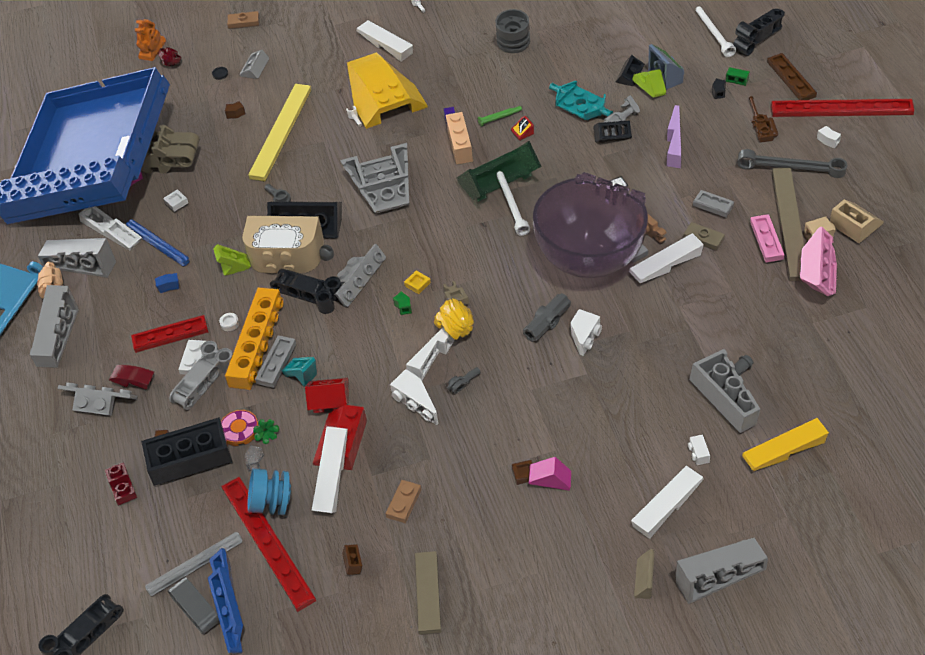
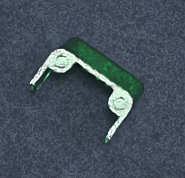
M530 141L517 149L475 169H469L456 178L472 200L477 199L479 202L487 198L486 194L501 187L497 178V172H503L509 184L521 177L525 180L533 176L531 172L542 166Z

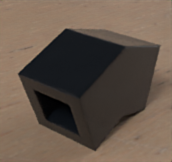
M716 78L712 84L714 99L725 98V80Z

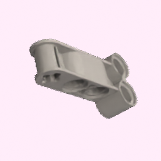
M204 342L200 348L203 356L172 390L169 397L170 402L182 405L185 410L191 409L222 372L226 373L233 355L229 348L218 349L216 342Z

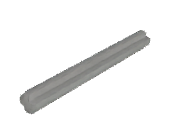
M234 532L145 586L150 596L155 595L210 562L209 559L221 548H224L227 552L242 543L241 536L238 532Z

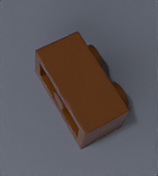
M358 544L344 545L342 555L346 574H360L362 562Z

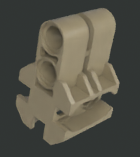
M160 125V131H154L141 170L145 173H152L151 167H158L160 173L166 174L171 167H190L200 141L199 136L191 132H174V130L166 125Z

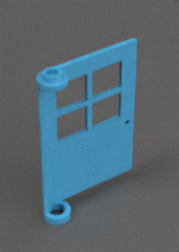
M34 261L30 262L27 266L29 272L0 264V309L5 310L0 316V335L37 285L38 274L43 268L41 264Z

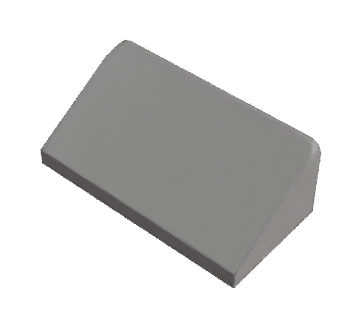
M263 50L252 53L241 70L240 76L254 79L259 78L269 60L267 54Z

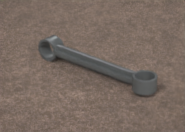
M750 149L741 150L738 154L737 162L738 166L742 169H751L755 165L814 170L828 172L834 178L843 177L847 170V162L842 158H833L830 162L769 157L756 155ZM743 158H750L752 160L746 161Z

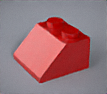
M348 378L309 381L305 386L307 410H313V413L324 412L327 408H332L334 411L343 405H348Z

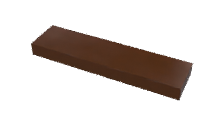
M783 53L767 58V63L799 100L816 98L817 92Z

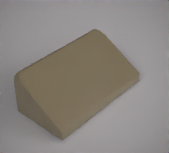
M654 549L648 550L637 559L635 598L650 599L652 597Z

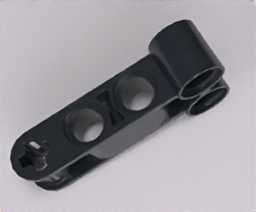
M772 9L749 24L744 21L740 22L735 30V34L738 37L733 43L736 50L749 56L754 51L755 45L782 29L781 23L785 12L781 9Z
M282 268L279 269L277 277L270 282V287L272 289H279L281 294L317 304L318 310L322 314H329L334 311V301L339 300L335 293L342 286L340 279L336 276L328 277L324 281Z
M108 594L100 596L57 637L54 635L44 636L38 644L43 655H80L119 619L123 613V607L116 605Z

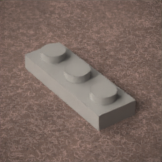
M277 336L255 378L256 384L271 388L275 387L282 370L297 344L295 339Z

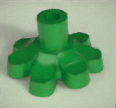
M263 419L258 420L259 426H254L253 432L256 433L254 435L255 440L259 441L262 438L263 444H268L269 438L272 440L276 439L277 435L274 432L279 431V426L274 425V420L268 419L266 422Z

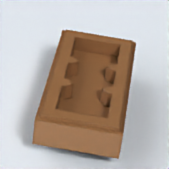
M259 12L229 14L227 20L228 29L258 26Z

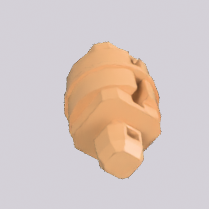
M47 262L38 274L37 286L41 298H44L47 285L63 286L61 270L56 268L53 262Z

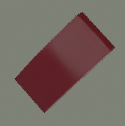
M116 365L109 381L124 387H128L130 383L147 390L154 376V371L131 365Z
M124 462L105 470L118 506L137 498Z

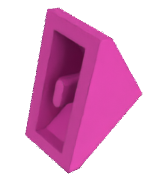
M556 457L539 461L530 465L529 484L570 491L571 470Z

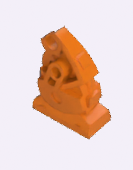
M146 19L137 20L136 23L139 24V27L135 28V32H137L136 44L140 48L138 58L153 61L159 49L165 44L166 39L164 36H160V32L155 29V23Z

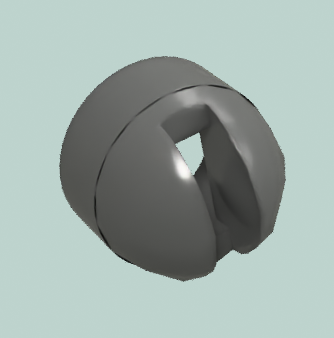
M323 245L320 249V258L324 261H329L334 257V251L331 246Z

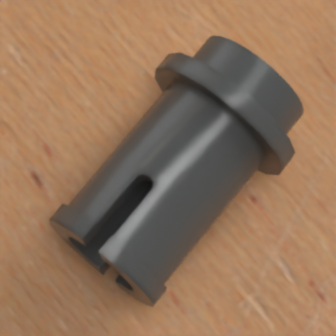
M740 356L739 361L734 364L738 376L747 369L752 368L754 362L750 356Z

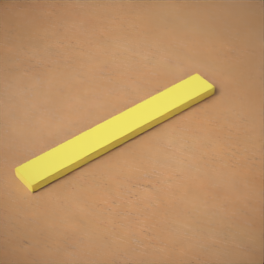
M294 85L248 174L249 179L266 181L311 92V86Z

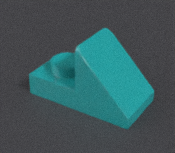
M314 357L293 358L284 367L282 372L286 377H297L305 387L317 375L316 360Z

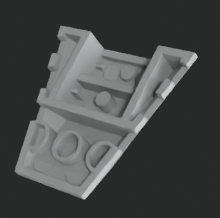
M407 143L390 147V156L359 163L357 156L340 160L375 214L409 205Z

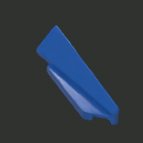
M221 548L209 559L213 573L208 577V582L228 653H243L241 642L243 623L235 598L231 565L225 549Z

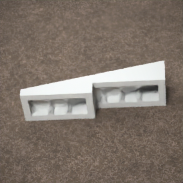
M369 20L357 28V32L377 48L382 46L400 62L413 53L412 44Z
M96 206L85 208L79 213L80 222L129 251L142 241L141 236L117 218L113 220Z
M692 233L631 267L629 272L639 283L669 273L671 266L700 256L704 244Z
M443 327L406 364L407 370L422 381L438 353L447 354L455 339Z
M326 427L312 511L334 513L337 510L340 475L344 467L348 429Z
M685 466L631 520L633 527L650 539L675 509L678 510L703 481V477L688 466Z

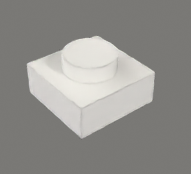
M178 189L163 198L165 204L174 212L188 204L187 198Z

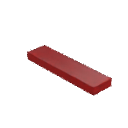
M201 315L133 334L131 338L134 351L137 353L209 333L205 316Z

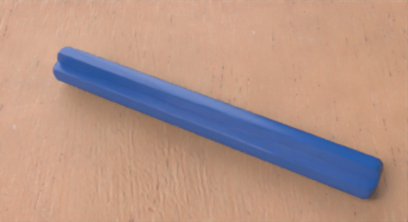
M130 219L126 223L127 227L141 236L142 239L180 265L186 266L190 262L188 256L135 220Z

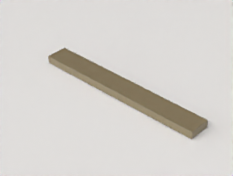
M774 168L772 175L789 281H802L800 272L804 241L791 168Z

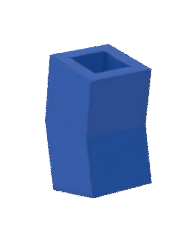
M177 273L165 274L155 278L156 287L160 293L179 289Z

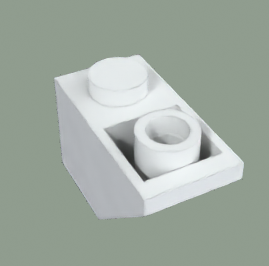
M581 309L577 311L571 321V336L579 354L584 356L586 351L592 348L595 336H599L602 325H600V316Z

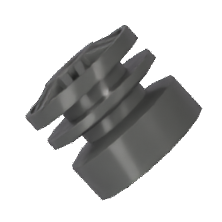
M517 9L501 12L495 20L498 47L508 53H518L525 50L530 44L528 15Z

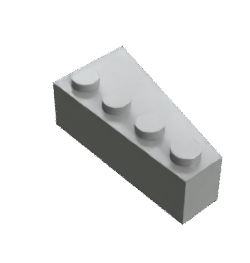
M107 238L47 240L38 254L43 267L47 262H53L56 268H59L61 271L108 278L116 263Z
M46 286L37 329L30 350V357L36 367L58 368L79 311L68 286Z

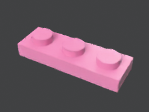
M769 214L751 217L750 223L765 263L784 260V252Z

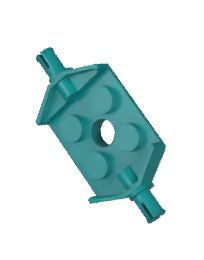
M577 81L562 86L552 82L549 86L550 90L557 92L556 106L580 118L589 120L602 114L608 117L613 113V111L605 108L606 94L601 98L578 87Z

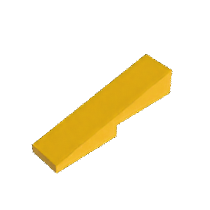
M815 418L743 452L742 456L750 468L756 471L786 461L790 454L824 444L829 432L819 419Z

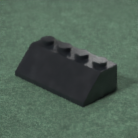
M271 201L267 202V216L319 217L323 238H338L342 221V202Z
M220 417L141 441L147 472L154 486L233 462Z

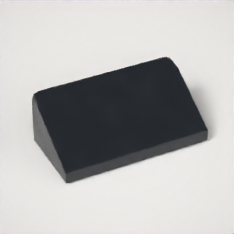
M631 55L624 63L615 82L634 86L633 76L634 74L641 73L645 64Z

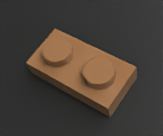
M401 480L385 513L386 518L406 524L422 490L421 485Z

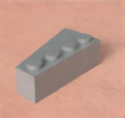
M725 349L693 363L689 380L740 433L757 424L760 408L751 392L745 388L742 377L736 373L735 365L732 361H729Z
M755 538L742 540L728 546L678 560L675 583L687 603L690 604L766 570L768 557Z

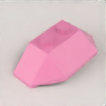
M820 227L802 248L800 278L812 289L830 296L836 294L837 262L832 245L834 241L833 237L823 227Z

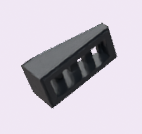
M630 120L602 122L593 126L595 142L632 138ZM623 125H624V133H625V134H622L621 126H623ZM615 126L617 127L618 135L615 134ZM608 127L610 128V136H608Z

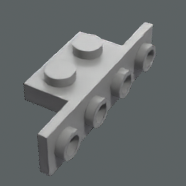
M374 244L365 256L349 259L346 267L337 274L342 286L335 295L344 307H348L386 259V256L377 244Z
M66 382V386L58 385V389L75 392L73 411L112 416L115 397L137 400V396L132 395L130 390L120 389V392L117 393L113 392V388L102 387V390H95L96 386L84 385V388H78V384Z

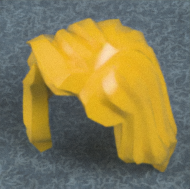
M452 298L446 300L440 307V311L435 315L434 324L437 328L444 327L445 331L457 340L460 336L464 338L465 335H468L473 330L474 319L471 310L463 302Z

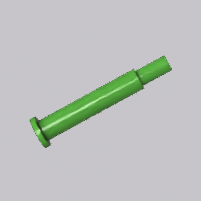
M522 107L509 108L482 118L478 117V123L482 127L483 124L522 111Z

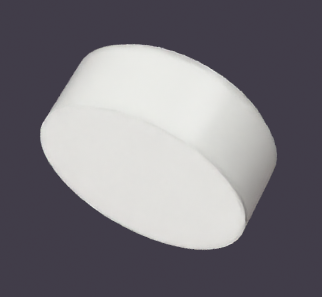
M226 313L219 320L224 331H233L239 326L238 317L234 313Z

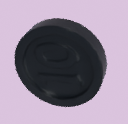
M217 67L212 71V76L216 80H222L228 76V70L225 67Z

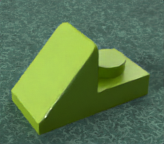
M660 69L634 74L632 80L653 98L666 95V88Z
M219 244L213 248L216 260L221 263L225 276L247 270L251 267L247 254Z

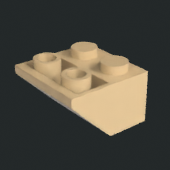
M845 199L832 209L830 223H833L837 230L857 243L862 242L884 222L854 202Z

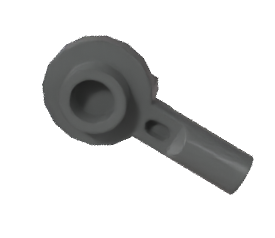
M270 184L265 185V190L274 196V201L291 200V196L286 190H277Z
M476 367L463 377H452L448 382L447 389L454 394L460 392L470 383L471 379L481 373L480 369Z

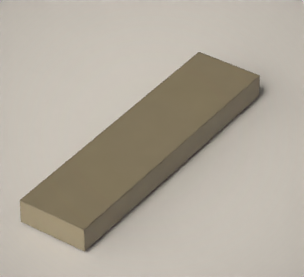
M437 551L415 553L419 635L441 633Z

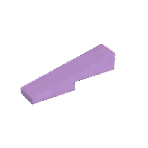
M675 105L668 126L667 141L671 143L667 153V166L681 168L679 106Z

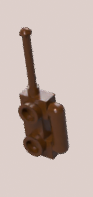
M750 96L749 100L755 114L751 122L753 123V128H755L759 143L773 141L774 137L778 136L774 119L768 118L767 115L758 114L754 98Z

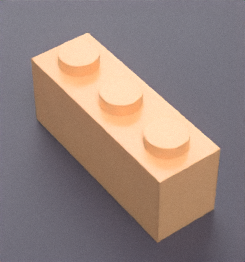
M463 112L446 115L447 130L456 165L473 162L472 147Z

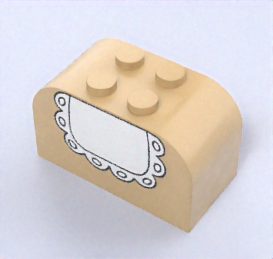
M247 216L242 236L251 267L261 273H278L281 268L297 273H306L315 269L321 260L320 249L324 245V238L319 217Z

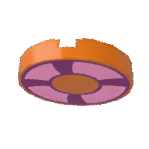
M236 410L227 414L221 421L229 445L239 446L238 444L243 443L245 445L255 439L254 435L256 433L253 432L254 426H259V423L252 412Z

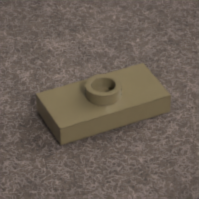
M693 222L690 223L683 234V238L693 233L704 244L703 246L716 251L725 239V234Z

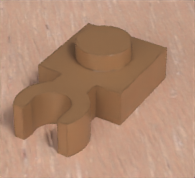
M646 212L640 215L641 231L651 238L655 237L659 243L664 242L666 238L663 235L667 233L666 230L658 227V222Z

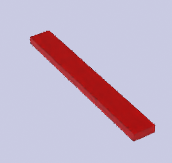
M912 99L788 100L771 102L772 117L914 115L915 111Z
M237 477L222 485V490L296 611L299 612L316 602L315 596L263 513L248 512V489L241 478Z

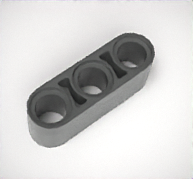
M186 577L167 590L175 603L202 634H205L220 622L216 611Z

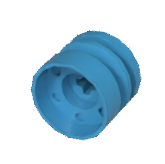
M253 468L248 489V512L263 513L265 504H269L270 514L275 513L276 505H278V515H284L291 493L289 472L283 471L279 480V472L275 470L272 478L268 479L267 469Z

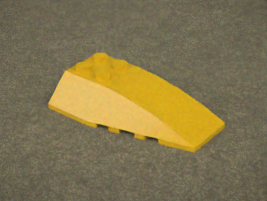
M377 52L347 62L353 103L366 129L381 124L380 113L406 104L412 113L428 107L416 86Z

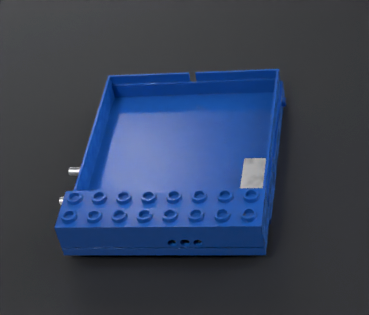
M156 67L102 79L104 87L98 81L46 93L17 164L14 166L15 169L11 178L4 179L0 183V217L6 224L126 200L132 181L139 178L170 86L165 76L160 75Z

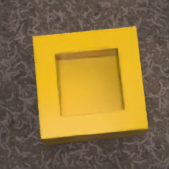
M415 271L404 281L405 287L417 294H420L431 283L429 277L418 271Z

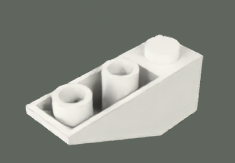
M405 369L390 384L392 397L396 401H401L407 405L411 411L419 413L426 421H431L437 425V412L421 379Z

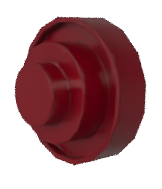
M166 47V49L160 48L158 51V56L166 66L179 64L182 59L178 55V51L170 47Z

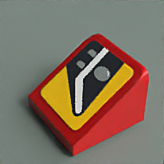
M524 116L511 128V131L520 141L534 134V125Z

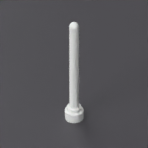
M700 6L696 7V12L720 43L721 52L724 56H733L736 52L735 46L724 39Z
M499 171L497 172V178L516 221L515 231L519 236L527 235L530 232V226L527 221L522 219L503 172Z

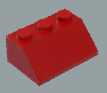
M343 405L328 414L313 465L320 466L326 427L329 426L348 429L343 469H353L367 423L364 407Z

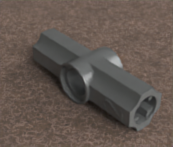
M563 293L557 294L546 307H539L534 319L523 329V334L529 341H537L548 329L556 327L560 316L571 306V301Z

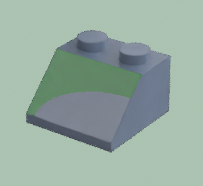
M653 44L649 45L648 71L661 70L666 90L683 83V67L666 51Z

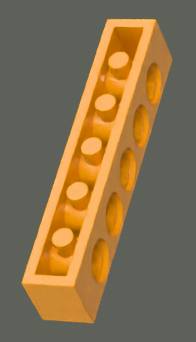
M257 288L225 374L229 388L251 390L253 383L256 382L257 371L262 366L264 352H267L268 340L273 335V326L278 321L279 309L283 307L284 301L279 289Z

